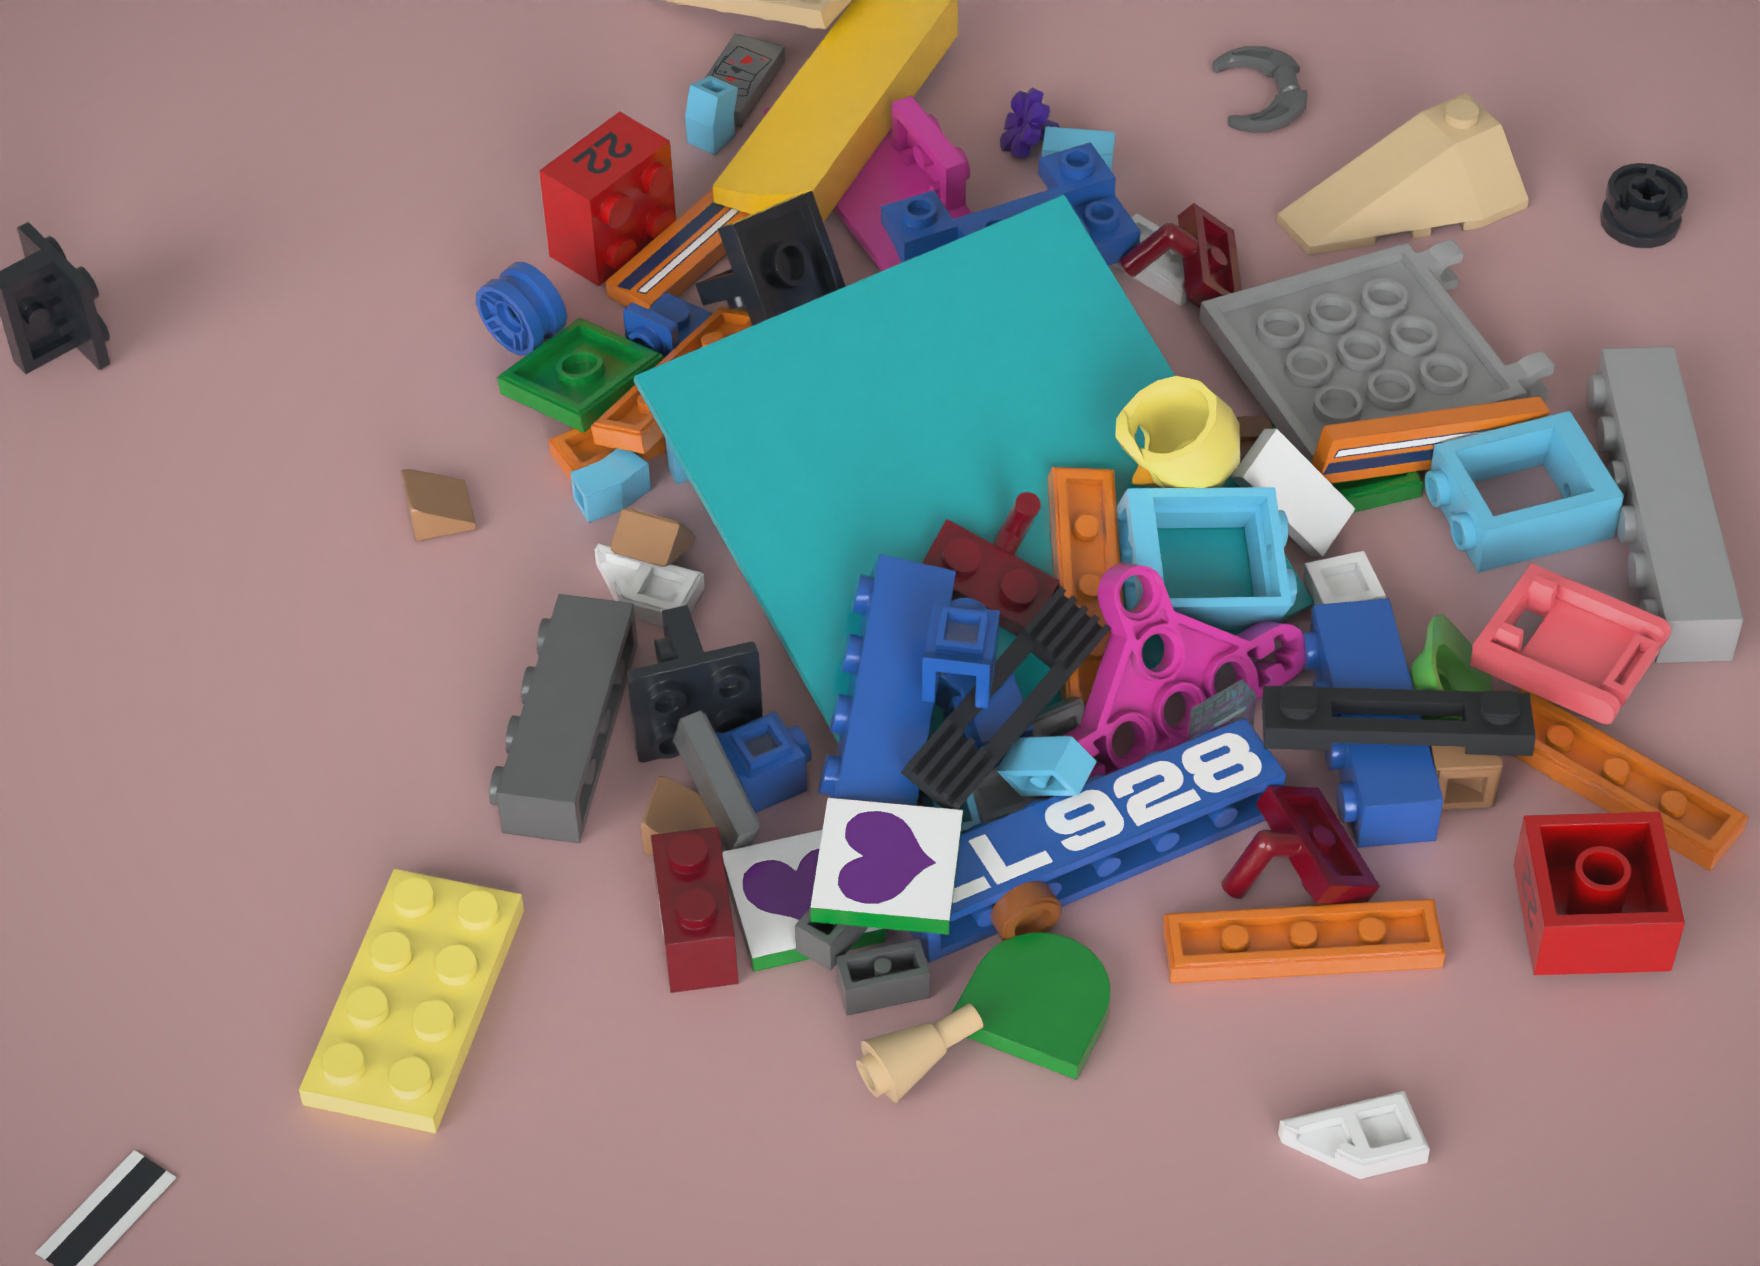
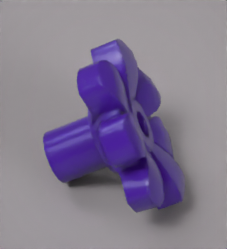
M1033 87L1027 93L1019 90L1011 100V108L1014 113L1008 112L1004 125V130L1007 131L1000 137V147L1002 151L1011 152L1012 157L1019 159L1027 158L1031 146H1035L1039 140L1044 141L1045 127L1060 128L1057 122L1047 119L1050 107L1041 103L1044 95L1042 91Z

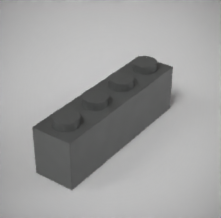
M559 594L551 619L543 618L541 620L537 636V653L539 658L536 667L528 666L526 668L522 681L521 698L524 706L520 716L512 715L509 720L506 732V752L508 754L504 767L496 766L494 768L490 782V804L499 808L502 833L580 844L627 684V673L631 670L638 646L634 603Z

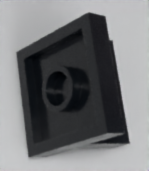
M812 191L795 195L718 228L731 268L695 284L703 306L724 300L727 301L729 309L745 305L752 326L846 287Z

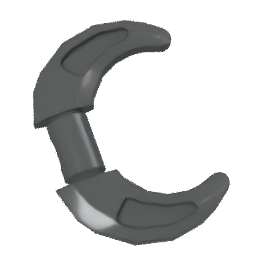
M1244 46L1230 50L1213 61L1212 70L1214 72H1221L1234 67L1256 69L1267 77L1274 78L1279 93L1275 95L1274 100L1266 109L1258 113L1229 116L1228 125L1231 128L1246 132H1270L1288 126L1301 116L1306 109L1308 91L1300 89L1296 74L1300 72V66L1287 53L1266 46Z

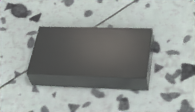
M700 710L681 718L673 742L715 826L719 827V834L727 850L751 846L761 823L706 714H703Z

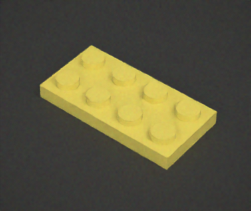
M394 869L299 1088L302 1104L304 1106L436 1134L524 913L522 894Z

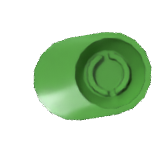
M1443 614L1431 618L1427 629L1425 648L1414 658L1409 671L1413 689L1492 691L1491 675L1470 666L1473 645ZM1421 715L1422 720L1461 721L1462 716Z

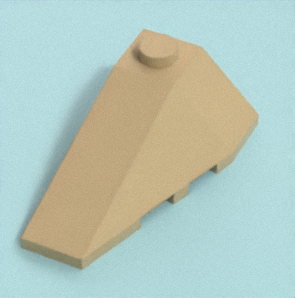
M1466 92L1414 116L1277 213L1276 223L1308 255L1375 245L1379 236L1409 231L1411 238L1415 239L1430 236L1432 227L1460 223L1463 231L1483 228L1526 209L1529 199L1502 125Z

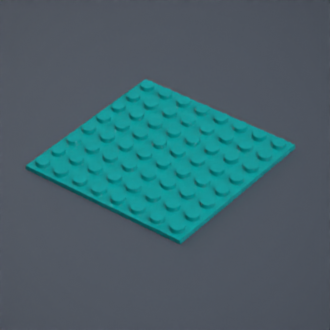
M1063 194L635 375L634 383L830 728L837 694L847 695L851 674L840 671L845 643L849 633L858 635L862 615L851 612L856 583L860 574L870 576L879 554L922 563L946 519L993 543L1017 496L1023 492H1031L1040 499L1041 508L1015 556L1053 577L1047 477L1052 467L1113 469L1116 505H1118L1127 489L1162 488L1144 487L1131 483L1138 464L1122 449L1115 437L1116 418L1140 390L1157 380L1173 377L1175 374ZM1138 426L1135 440L1137 445L1144 449L1145 436ZM1231 474L1220 488L1241 487L1231 478ZM1244 527L1157 528L1164 585L1169 598L1254 597ZM1286 555V568L1292 569L1295 573L1297 594L1294 605L1286 612L1280 623L1310 609L1314 605L1313 599ZM999 627L996 660L1017 638L1016 635ZM1223 630V631L1228 632V633L1233 634V635L1236 636L1237 634L1243 632L1244 630ZM1158 634L1150 636L1143 645L1142 659L1148 669L1155 668L1161 662L1164 655V643ZM1031 652L1013 672L1023 700L1026 699L1050 670L1046 664ZM1060 690L1045 707L1061 701ZM935 703L933 705L928 739L945 721L943 713L946 709ZM833 733L839 744L840 734Z

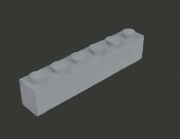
M1674 346L1602 348L1597 373H1590L1588 375L1587 402L1590 409H1598L1599 418L1596 431L1598 450L1600 453H1608L1609 463L1607 470L1624 495L1617 524V533L1620 543H1628L1630 548L1627 566L1629 586L1631 590H1639L1640 609L1663 618L1671 627L1670 637L1665 645L1660 648L1655 661L1656 663L1732 661L1744 618Z

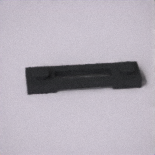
M1062 586L1059 587L995 663L990 699L1030 652L1046 664L1050 670L987 745L978 750L973 746L976 742L973 738L970 737L966 740L962 736L963 730L982 709L975 707V685L901 771L907 779L942 808L958 810L1111 629L1107 624L1101 627L1097 623L1100 618L1095 614L1092 618L1086 614L1089 610L1086 606L1083 605L1081 608L1076 606L1077 599L1074 596H1071L1069 599L1063 594L1066 590Z
M1263 686L1262 719L1264 749L1331 751L1332 743L1461 746L1465 747V754L1533 756L1536 734L1530 693ZM1332 713L1462 716L1461 721L1341 718L1332 717Z

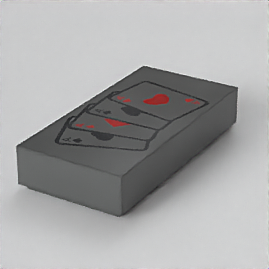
M735 33L706 75V77L713 76L738 88L734 111L735 126L742 127L785 62V46Z

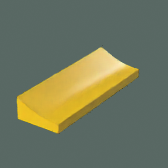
M852 0L713 184L714 203L753 214L795 195L812 191L824 223L892 128V102L909 96L914 97L958 36V0Z

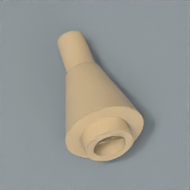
M968 1003L934 1024L929 1022L862 1040L860 1045L863 1057L856 1060L858 1071L864 1083L875 1097L885 1093L890 1100L897 1103L947 1053V1048L982 1029V1019L974 1006Z

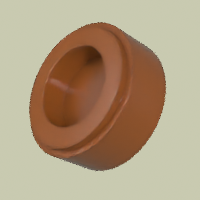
M1030 881L1018 885L1004 894L994 905L990 920L1004 941L1026 933H1048L1057 923L1062 907L1047 883L1043 881Z

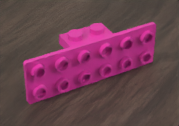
M912 96L892 102V128L834 207V211L879 269L884 271L900 264L901 260L888 233L881 224V206L934 190L953 219L971 214V210L966 206V180L970 178L968 159L960 147H954L944 136L937 119L932 114L927 115ZM771 107L766 108L764 110V117L771 109Z

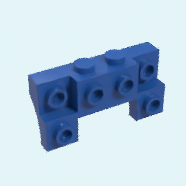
M1091 142L1039 158L1038 175L1048 190L953 219L934 190L881 206V224L888 233L901 263L1063 194L1108 266L1119 263L1122 257L1140 244L1141 232L1115 195V175Z

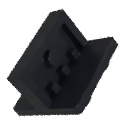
M29 222L17 227L25 258L0 271V317L14 363L25 374H28L70 350L77 348L98 370L110 365L105 342L110 340V334L103 319L97 313L94 300L99 297V292L89 272L82 266L75 268L66 259L61 246L52 236L44 238Z
M688 605L662 610L664 638L654 640L658 663L632 669L627 673L634 744L639 762L644 763L661 758L669 759L679 756L680 754L673 742L679 720L700 710L703 714H706L714 732L725 733L763 717L759 652L754 642H746L704 652Z

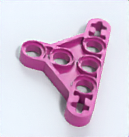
M1124 562L1115 564L1103 574L1097 593L1106 624L1111 627L1109 630L1110 637L1080 726L1063 736H1072L1092 757H1098L1097 759L1100 763L1096 762L1088 779L1100 774L1107 775L1132 765L1151 752L1166 751L1178 746L1263 696V686H1281L1299 674L1305 665L1303 633L1294 625L1265 620L1256 623L1235 636L1175 612L1163 580L1158 572L1151 567ZM1135 575L1142 583V599L1137 607L1127 611L1121 604L1120 590L1124 581L1130 576ZM1158 634L1164 643V655L1161 662L1155 668L1148 669L1142 659L1143 645L1150 636ZM1273 639L1281 640L1282 647L1278 648L1275 652L1277 662L1258 660L1253 663L1249 658H1264L1275 650ZM1231 663L1236 674L1234 687L1238 686V690L1234 694L1230 692L1226 695L1224 716L1223 711L1215 715L1214 722H1212L1211 717L1204 722V728L1201 729L1202 723L1194 727L1192 734L1194 710L1219 696L1214 685L1215 675L1223 664ZM1180 692L1185 699V714L1177 725L1170 727L1164 719V705L1173 693ZM1237 694L1236 710L1229 713L1230 698ZM1222 697L1214 700L1212 705L1221 701ZM1224 702L1216 706L1215 713L1224 708ZM1213 709L1205 713L1204 719L1213 715ZM1202 715L1194 719V725L1202 721ZM1128 721L1134 729V744L1127 754L1118 757L1113 751L1112 737L1116 728Z

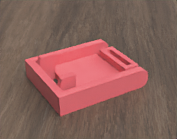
M1531 563L1473 643L1470 666L1597 722L1610 724L1658 655L1660 648L1669 639L1671 627L1666 620ZM1528 610L1545 619L1521 651L1524 630L1514 625L1523 612Z

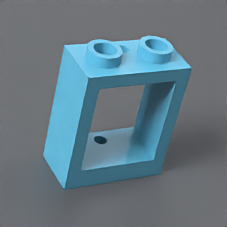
M1570 411L1434 444L1431 469L1425 474L1424 480L1430 503L1435 508H1441L1450 524V532L1455 546L1460 551H1466L1478 573L1615 538L1624 497ZM1544 465L1564 498L1493 516L1474 482Z
M1275 487L1132 488L1125 491L1117 505L1120 563L1124 562L1151 567L1158 572L1163 582L1157 528L1244 527L1254 597L1170 598L1175 612L1220 630H1246L1256 623L1265 620L1280 622L1290 607L1294 605L1297 594L1296 577L1292 569L1286 568L1284 547L1288 539V520L1286 513L1283 510H1278ZM1135 575L1130 576L1122 585L1123 607L1127 611L1137 607L1142 599V583Z

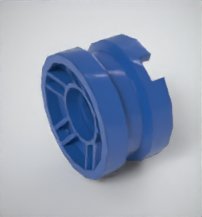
M526 262L513 263L500 274L499 279H491L476 292V305L484 325L497 342L518 356L528 355L543 343L544 338L553 337L566 326L567 313L557 289L541 271Z

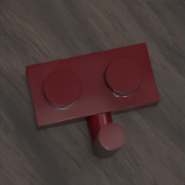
M1195 203L1178 215L1179 226L1174 223L1162 225L1120 260L1124 271L1128 275L1136 277L1171 249L1182 257L1185 277L1184 289L1188 298L1198 308L1201 307V302L1242 290L1234 230Z
M1023 492L1017 496L993 543L946 519L922 564L956 571L951 600L970 598L981 602L987 609L1000 611L999 627L1016 636L1022 632L1051 598L1060 581L1015 556L1041 508L1040 499L1031 492Z
M1271 785L1267 787L1256 802L1258 809L1271 830H1261L1254 836L1221 882L1223 890L1229 896L1242 899L1273 857H1288L1301 878L1304 889L1312 896L1316 904L1369 902L1380 887L1319 787Z

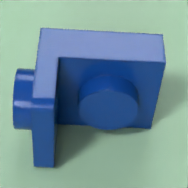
M665 292L649 309L635 303H630L623 310L625 337L662 354L665 358L713 313Z

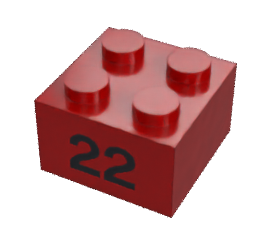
M620 111L539 170L549 256L597 286L607 281L676 221L670 140Z
M1661 812L1524 815L1513 866L1533 975L1672 971L1685 920Z

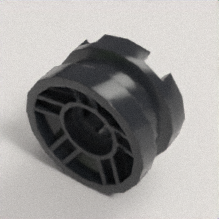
M1634 163L1622 166L1612 173L1608 181L1606 199L1600 213L1601 226L1610 237L1621 244L1634 248H1654L1665 245L1676 237L1680 229L1681 215L1688 200L1687 186L1678 175L1667 168L1655 164Z

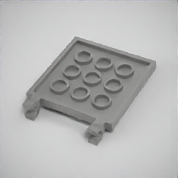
M1453 239L1442 241L1429 250L1416 253L1407 242L1203 301L1200 307V322L1278 430L1310 463L1312 462L1324 425L1539 396L1545 401L1548 398L1549 391L1539 379L1552 375L1555 368L1554 363L1543 350L1529 354L1518 362L1505 365L1447 293L1448 290L1457 288L1459 281L1449 266L1461 263L1464 252Z

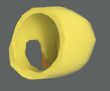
M1180 376L1157 380L1140 390L1116 418L1115 437L1122 449L1138 464L1131 482L1134 485L1162 488H1220L1240 464L1239 422L1233 410L1199 380ZM1138 426L1145 436L1144 449L1140 448L1135 440Z

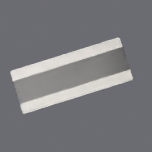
M134 1150L35 1254L53 1266H94L177 1177Z

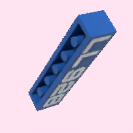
M1243 718L1224 727L1207 729L1195 739L1166 751L1151 752L1139 762L1110 774L1093 776L1087 779L1079 796H1054L1049 799H1037L1027 804L1022 810L991 823L976 824L961 835L949 935L909 932L914 940L920 939L925 958L930 963L998 934L990 920L991 911L1004 894L1018 885L1030 881H1043L1049 885L1061 903V907L1257 825L1266 820L1258 809L1256 802L1269 785L1285 786L1286 772L1269 749H1264L1263 741L1246 718Z

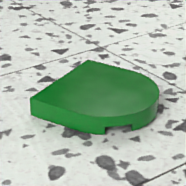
M1043 932L1021 934L1000 942L986 953L976 967L952 1013L968 1003L972 1004L982 1019L983 1028L966 1038L1077 1080L1108 1019L1111 992L1109 977L1098 957L1087 947L1071 938Z

